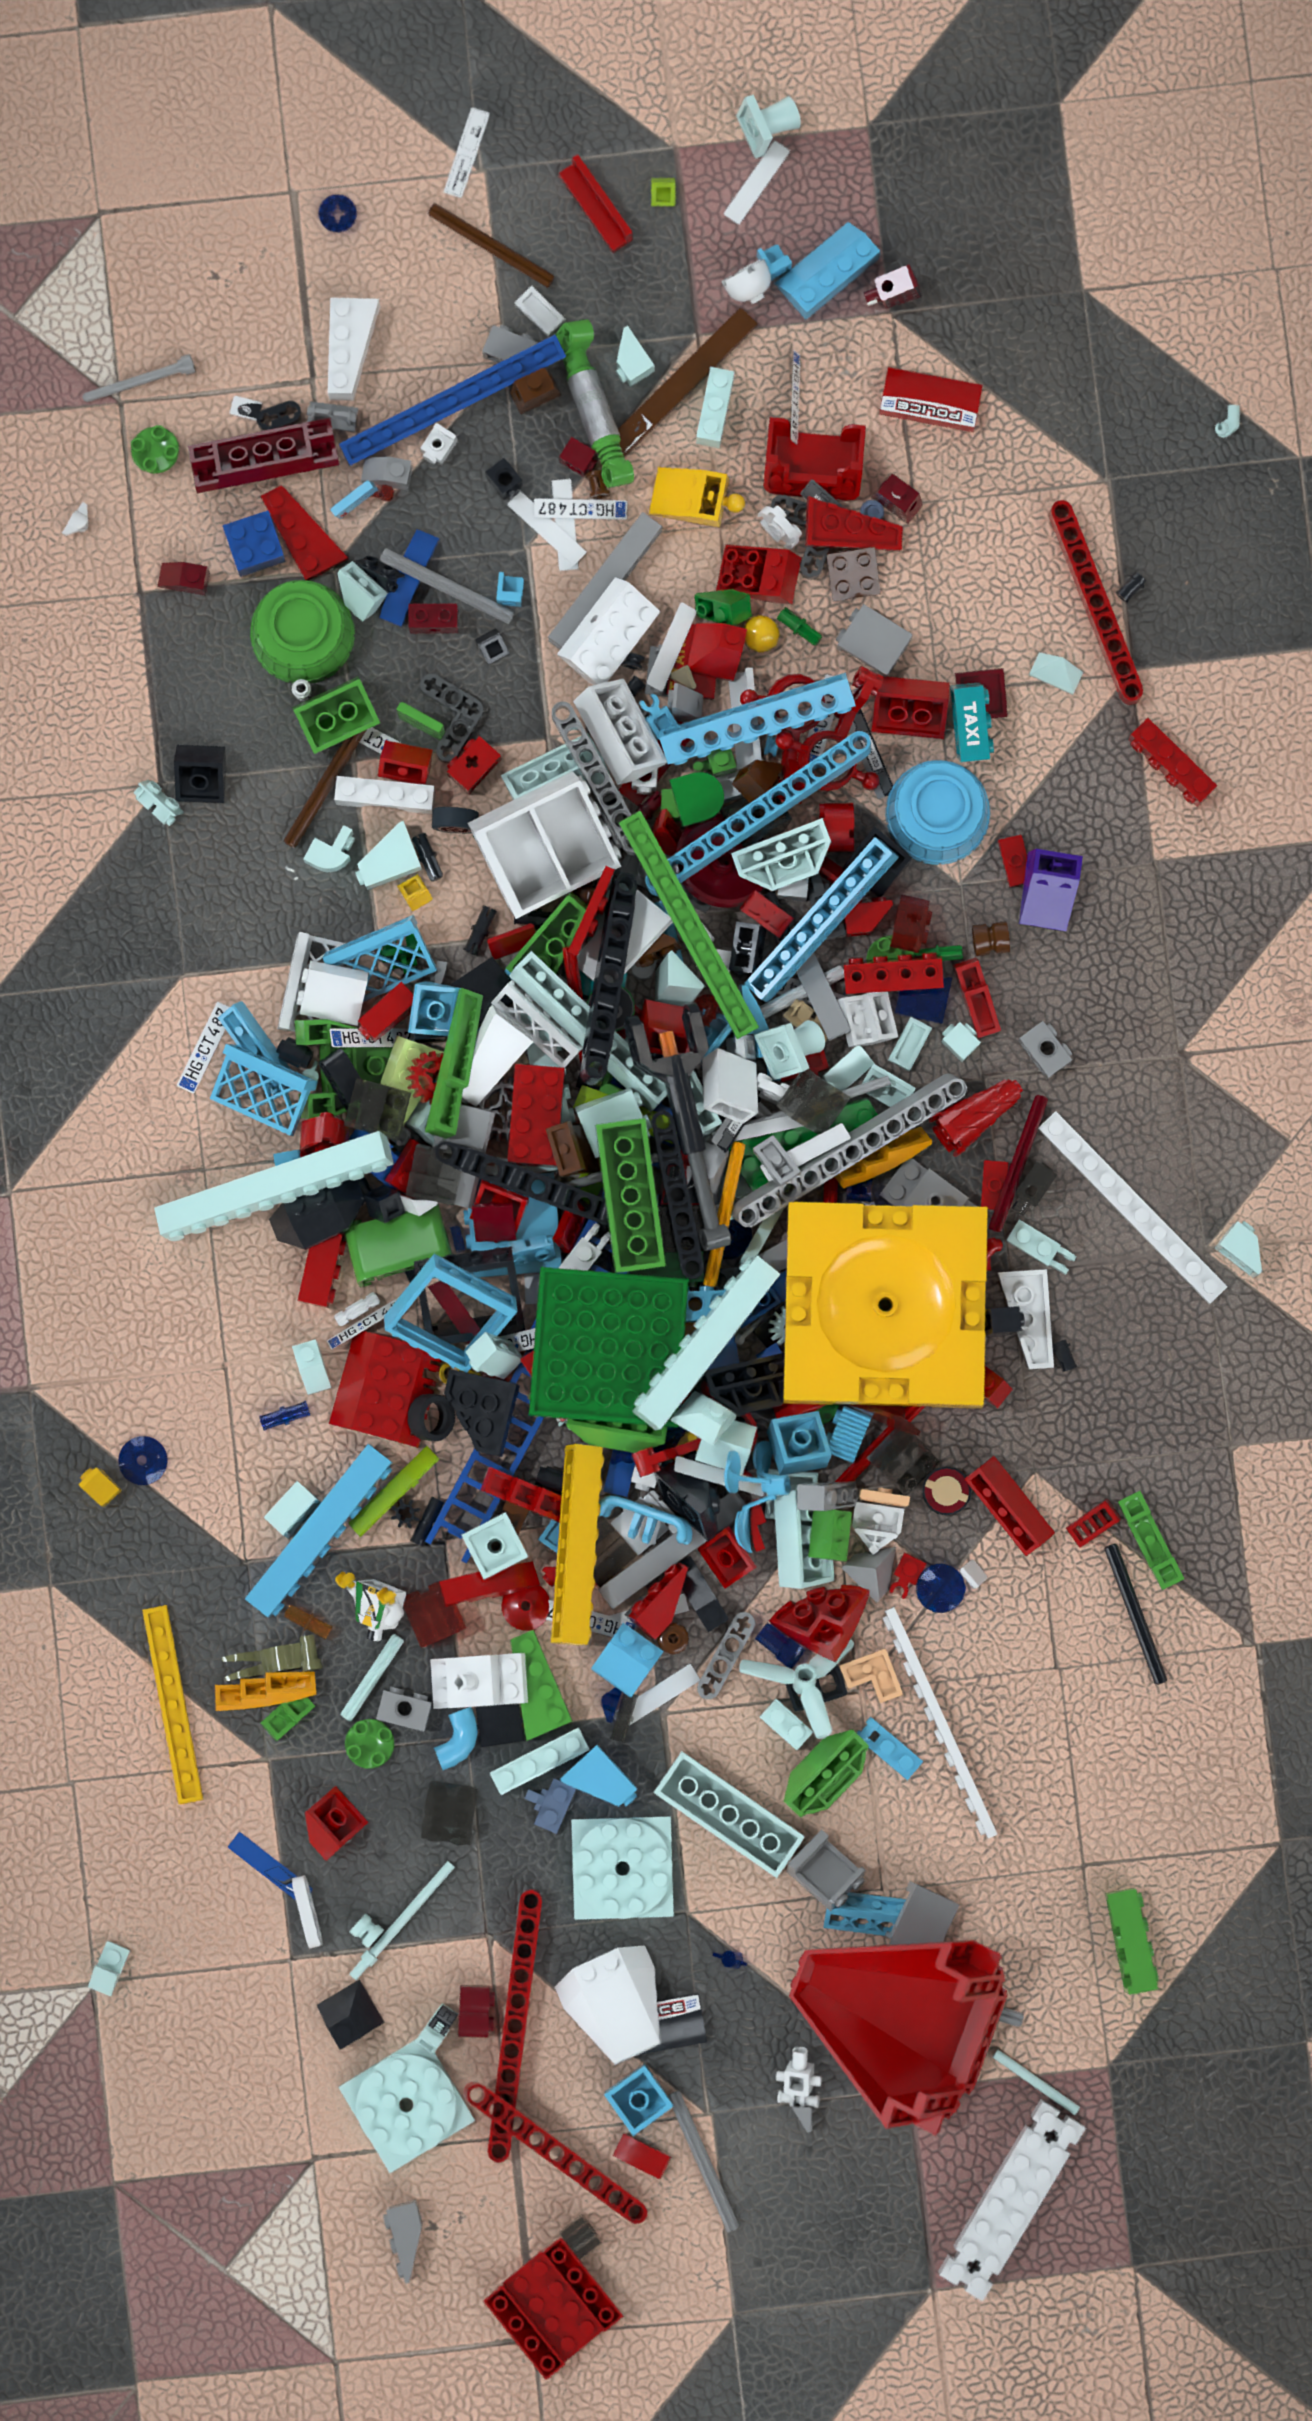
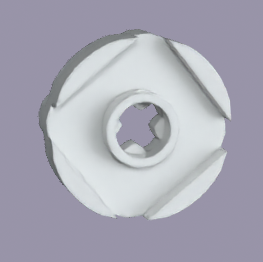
M765 506L758 513V517H763V520L760 522L763 528L776 542L784 541L786 544L783 547L792 549L799 542L802 532L796 525L790 524L785 518L786 513L779 506L774 508Z
M758 1074L757 1089L761 1091L759 1094L761 1098L783 1108L785 1104H788L789 1108L794 1106L797 1100L793 1094L794 1088L785 1083L778 1085L772 1082V1078L768 1075Z

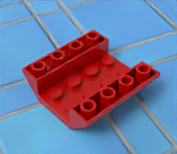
M562 2237L542 2249L483 2300L488 2309L545 2380L561 2369L568 2359L604 2331L605 2333L624 2317Z

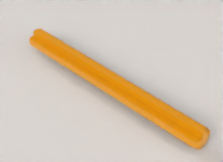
M732 1143L717 1215L719 1225L725 1224L727 1227H729L745 1151V1144ZM724 1247L710 1250L703 1282L705 1286L715 1287L717 1285Z

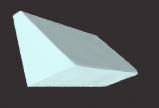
M856 1046L825 1073L822 1079L827 1084L834 1083L836 1092H839L852 1085L875 1063L861 1046Z

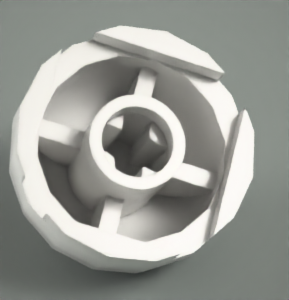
M762 259L742 268L734 276L730 275L721 282L729 296L734 300L740 302L750 300L753 304L764 298L763 292L769 288L771 283V273L765 260Z

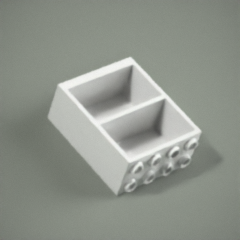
M573 771L468 823L502 896L516 919L601 877L605 866L613 869L621 867L618 859L622 858L613 841L608 839L612 835L606 823L601 818H598L601 812L596 802L593 801L592 797H588L591 791L582 776L577 777Z

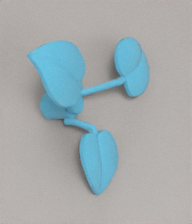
M768 1441L757 1442L754 1447L753 1465L757 1470V1478L740 1476L741 1460L736 1451H730L726 1460L724 1483L728 1492H738L739 1481L761 1483L763 1493L768 1495L744 1505L742 1511L737 1512L735 1520L736 1540L748 1553H753L751 1550V1513L749 1508L768 1500H776V1495H788L791 1489L788 1475L768 1474L773 1454L770 1442Z

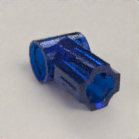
M768 1622L755 1638L756 1641L772 1652L777 1660L790 1669L794 1668L806 1652L798 1643L790 1637H785Z

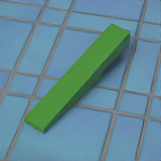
M464 988L459 989L425 1129V1132L444 1139L456 1135L463 1089L469 1085L483 995Z

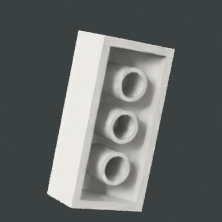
M624 678L588 686L573 701L617 785L635 781L667 763L662 749Z

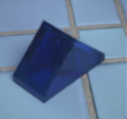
M873 1178L846 1187L845 1203L870 1205Z

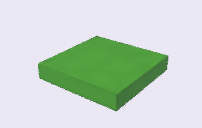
M400 702L396 709L399 719L439 741L445 734L442 723L406 703Z

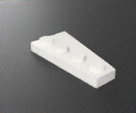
M1047 1269L998 1272L997 1274L1008 1307L1020 1306V1312L1024 1313L1025 1324L1022 1327V1331L1017 1332L1028 1369L1054 1368Z

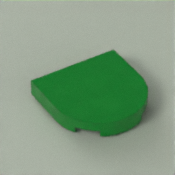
M695 772L669 780L683 828L714 818L721 810L724 802V791L722 785L714 776L704 772Z

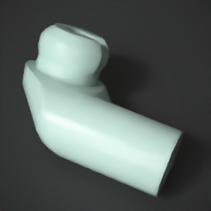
M1239 405L1228 406L1227 419L1215 426V432L1218 436L1228 437L1239 428Z

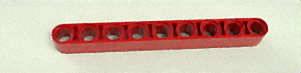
M1058 500L1052 505L1049 514L1052 527L1118 695L1126 705H1134L1138 703L1143 694V685L1074 510L1068 501ZM1059 508L1064 509L1067 512V516L1059 518L1056 516L1055 510ZM1072 531L1075 533L1076 539L1067 540L1063 533ZM1081 553L1085 561L1077 563L1073 560L1072 555ZM1088 575L1092 577L1094 583L1085 585L1081 581V577ZM1099 598L1102 601V606L1098 608L1093 607L1090 604V599ZM1107 620L1110 622L1111 628L1109 630L1101 629L1099 621ZM1111 642L1117 643L1120 651L1111 652L1107 644ZM1118 665H1125L1129 673L1121 675L1117 672L1116 667ZM1133 687L1137 690L1138 695L1136 697H1129L1126 695L1125 689Z
M475 2081L465 2086L463 2096L468 2103L608 2207L633 2224H640L646 2220L648 2211L642 2202L490 2089ZM476 2087L481 2088V2097L478 2100H472L470 2097L471 2091ZM495 2102H500L502 2106L501 2112L497 2115H492L490 2112L491 2105ZM515 2117H520L521 2126L516 2130H512L510 2127L511 2120ZM534 2132H540L541 2140L537 2144H531L530 2136ZM559 2146L561 2149L560 2156L556 2159H551V2149ZM575 2161H579L581 2164L580 2170L575 2174H571L570 2165ZM594 2176H599V2186L597 2188H590V2179ZM618 2190L620 2192L619 2200L611 2203L609 2200L610 2194ZM638 2205L640 2208L639 2214L631 2218L629 2216L630 2208Z

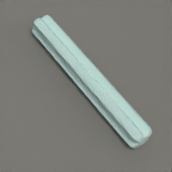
M396 1634L391 1636L341 1712L343 1718L348 1721L353 1720L403 1644L404 1640Z

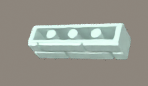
M578 1727L490 1772V1775L500 1795L585 1753L590 1748Z

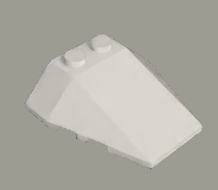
M645 1945L621 1947L573 1968L555 1986L564 2010L615 2065L661 2044L655 1967Z

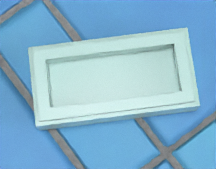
M910 1017L888 1061L910 1072L932 1027Z

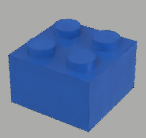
M269 510L222 525L240 577L286 562Z

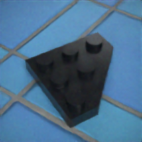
M450 1369L444 1394L455 1409L456 1416L464 1430L469 1434L475 1450L502 1457L520 1385Z

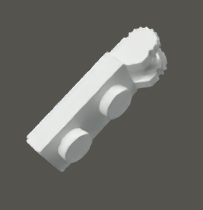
M595 1223L586 1236L580 1239L559 1268L588 1271L602 1254V1249L610 1240V1233L605 1234L597 1247L589 1242L600 1228V1225Z

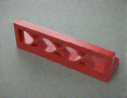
M578 154L574 156L572 164L559 172L558 175L611 252L614 253L633 240V232Z

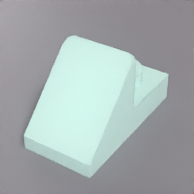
M107 1941L100 1959L93 1969L88 1987L111 1997L131 1950Z

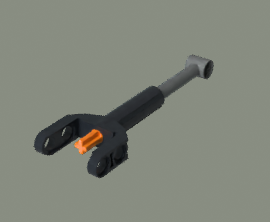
M689 1003L683 1007L682 1021L690 1052L678 1054L673 1031L658 1034L664 1058L652 1061L644 1024L639 1020L638 1016L625 1017L624 1028L633 1065L645 1074L654 1076L665 1083L682 1155H688L705 1226L704 1229L699 1231L700 1244L704 1251L729 1246L731 1237L728 1227L725 1224L719 1225L702 1151L706 1149L689 1077L696 1065L702 1061L709 1046L700 1009L696 1003Z

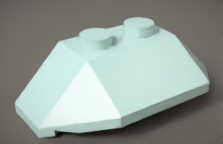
M821 818L733 852L731 855L740 877L775 891L818 874L831 844V839L824 820Z

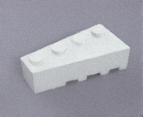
M330 298L329 400L354 401L377 315L381 307L379 299Z

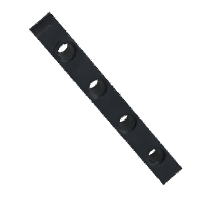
M622 873L615 879L610 888V895L606 906L582 1051L583 1058L580 1077L587 1085L598 1084L604 1077L612 1050L635 910L637 880L630 873ZM619 883L626 884L629 890H622ZM611 929L619 930L621 936H615ZM604 975H610L613 978L614 982H607L604 978ZM596 1021L604 1022L606 1029L599 1028ZM588 1067L596 1068L599 1075H592Z
M440 1141L434 1147L433 1154L436 1160L452 1166L456 1170L609 1227L605 1199L463 1145L460 1146L449 1141ZM443 1145L450 1146L452 1154L448 1159H442L439 1156V1149ZM494 1162L498 1167V1172L490 1177L485 1173V1167L488 1163ZM535 1180H541L544 1184V1189L539 1194H535L531 1189V1185ZM582 1197H586L590 1201V1207L586 1211L579 1210L577 1205Z

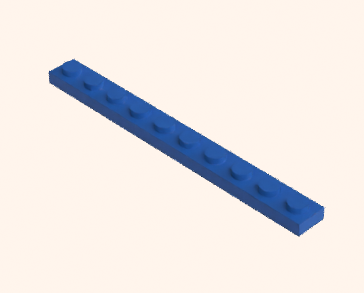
M555 334L339 443L351 466L513 384L514 381L565 358L566 355Z

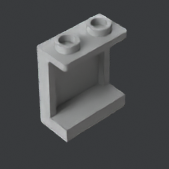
M863 604L860 610L855 608L851 614L849 621L852 623L848 629L843 628L837 636L836 641L839 642L837 649L849 653L878 671L879 675L889 676L912 640L913 634Z
M821 1830L789 1862L787 1873L831 1911L835 1906L840 1908L848 1899L847 1894L852 1889L856 1891L864 1883L865 1869L863 1867L859 1869L828 1841L829 1836Z
M910 1881L906 1888L910 1893L892 1931H887L885 1936L891 1939V1945L943 1942L959 1908V1904Z

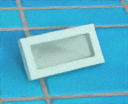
M1040 652L1029 673L1030 676L1072 695L1083 674L1080 669L1065 658Z

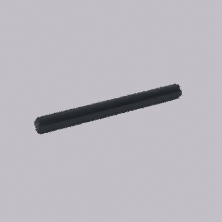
M1108 1545L1104 1550L1151 1676L1156 1685L1162 1684L1167 1681V1676L1118 1545Z

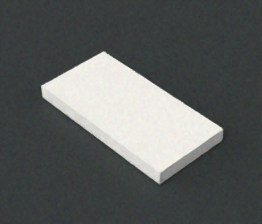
M639 890L636 891L635 910L624 974L673 923L665 912ZM603 927L577 955L579 970L593 982ZM611 929L615 936H621L619 930ZM604 975V978L607 982H614L613 978L610 975Z

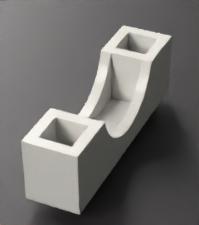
M337 776L334 800L336 805L384 806L412 813L433 814L435 787L433 785Z

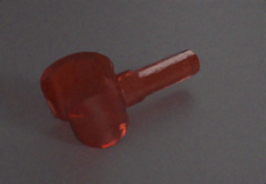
M382 485L380 492L376 491L370 497L389 502L392 500L395 490L389 485Z

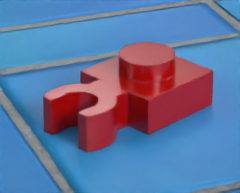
M904 1552L893 1574L899 1577V1580L890 1586L889 1592L893 1593L894 1589L900 1586L904 1591L901 1598L905 1599L909 1592L908 1584L911 1583L916 1586L927 1563Z

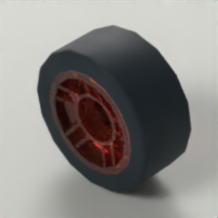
M461 807L434 808L432 829L446 833L471 834L468 823L479 818V812Z

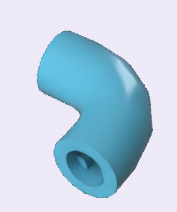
M467 1707L448 1715L453 1727V1735L448 1742L434 1747L442 1770L451 1768L465 1760L475 1747L478 1729L472 1707Z

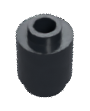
M290 1037L286 1041L282 1039L276 1050V1053L279 1054L278 1059L299 1069L301 1067L307 1069L314 1055V1051L310 1050V1046L296 1045V1040Z
M540 1466L535 1485L562 1496L563 1470L550 1466L546 1468Z

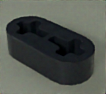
M285 401L263 409L257 415L258 427L260 430L265 431L294 425L301 419V408L295 401ZM289 407L292 410H297L293 418H290L289 415L280 417V415L287 413V408ZM268 415L269 418H278L271 421V426H267L266 423H261L264 421V416Z

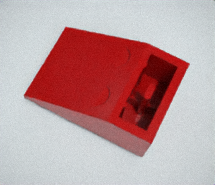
M725 544L716 591L733 589L750 594V599L770 603L793 604L802 558L789 549Z

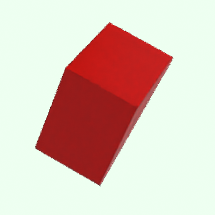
M666 808L661 810L651 831L663 853L673 856L682 831Z

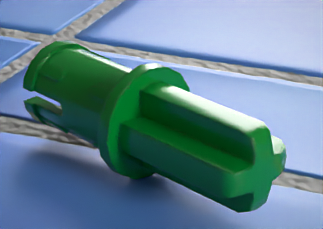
M787 607L779 613L777 620L792 630L794 635L799 634L814 646L819 644L822 635L807 625L805 618L801 619Z
M935 945L933 948L914 949L915 956L922 955V953L936 952L937 956H942V961L961 960L963 958L961 945L943 947Z

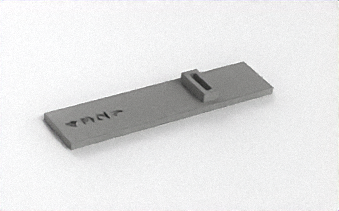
M813 953L796 973L830 1041L850 1032L851 1029Z

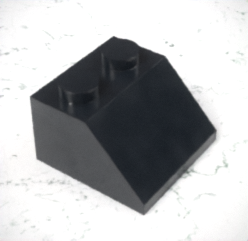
M176 746L174 757L176 801L224 803L226 780L225 746Z

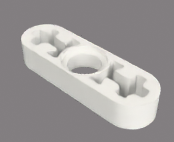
M305 1875L292 1878L293 1890L308 1947L322 1946V1935L308 1880Z

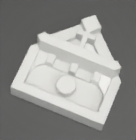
M856 1501L852 1527L872 1555L890 1541L896 1539L901 1533L904 1508Z

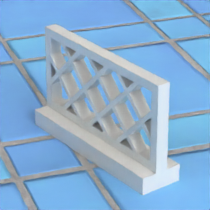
M303 932L297 934L277 1029L295 1032V1019L300 1014V1011L297 1012L298 1005H296L299 990L304 991V988H302L303 983L301 982L303 970L310 965V963L307 965L309 957L312 961L318 962L324 956L323 954L317 959L314 958L310 952L312 942L322 944L326 951L330 950L327 945L336 948L346 943L311 936ZM346 964V968L351 969L352 966Z

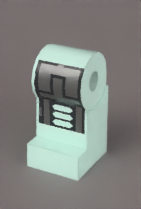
M442 2003L415 2043L431 2054H434L459 2014Z

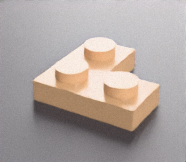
M886 1648L839 1665L848 1689L871 1681L879 1703L903 1695Z

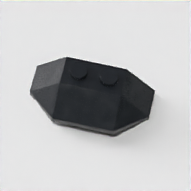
M349 1179L341 1182V1185L338 1187H326L320 1189L317 1194L310 1196L302 1195L296 1197V1200L291 1203H282L269 1218L277 1241L307 1250L349 1230L361 1206L365 1203L364 1194L359 1181Z
M785 1352L706 1370L703 1376L710 1395L737 1416L782 1406Z

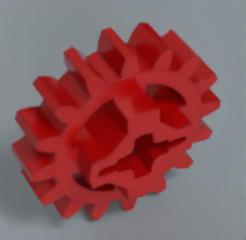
M435 1051L429 1052L428 1055L426 1052L420 1054V1059L414 1058L412 1060L415 1066L407 1067L411 1075L405 1078L412 1083L407 1088L408 1090H415L414 1098L421 1096L420 1103H427L429 1100L430 1105L432 1104L433 1092L437 1083L433 1082V1079L435 1081L438 1079L444 1053H440L437 1056ZM427 1062H432L429 1068H422Z

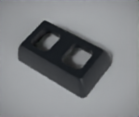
M838 1665L827 1674L833 1676L836 1684L835 1690L824 1693L819 1683L820 1678L816 1679L815 1687L821 1692L824 1703L847 1695V1689ZM806 1678L801 1679L803 1681H809V1679ZM793 1683L785 1684L794 1711L804 1710L802 1702L793 1688Z

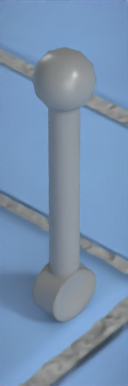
M768 1312L763 1314L742 1335L738 1334L735 1337V1343L742 1345L745 1338L765 1321L770 1314Z

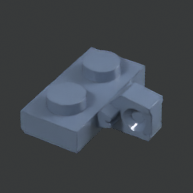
M554 1778L549 1790L542 1789L541 1793H537L528 1789L525 1799L536 1803L534 1809L539 1811L534 1824L557 1834L576 1788Z

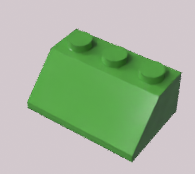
M359 677L353 678L292 707L314 754L380 724Z

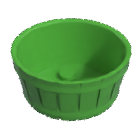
M294 580L280 584L264 596L253 614L250 639L254 654L259 663H262L263 668L281 681L291 682V684L299 679H304L309 684L323 681L325 678L334 675L345 664L350 655L349 653L352 651L355 627L350 610L345 606L344 601L338 594L322 584L306 580Z

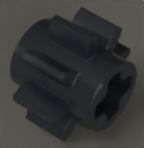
M400 1499V1506L398 1508L395 1506L391 1507L396 1511V1515L392 1516L391 1520L398 1519L400 1521L398 1523L399 1528L402 1527L403 1523H407V1526L411 1529V1522L413 1520L420 1521L415 1516L416 1512H419L421 1509H414L412 1507L413 1500H410L407 1505ZM409 1507L412 1517L406 1518L404 1521L401 1520L400 1510H406Z

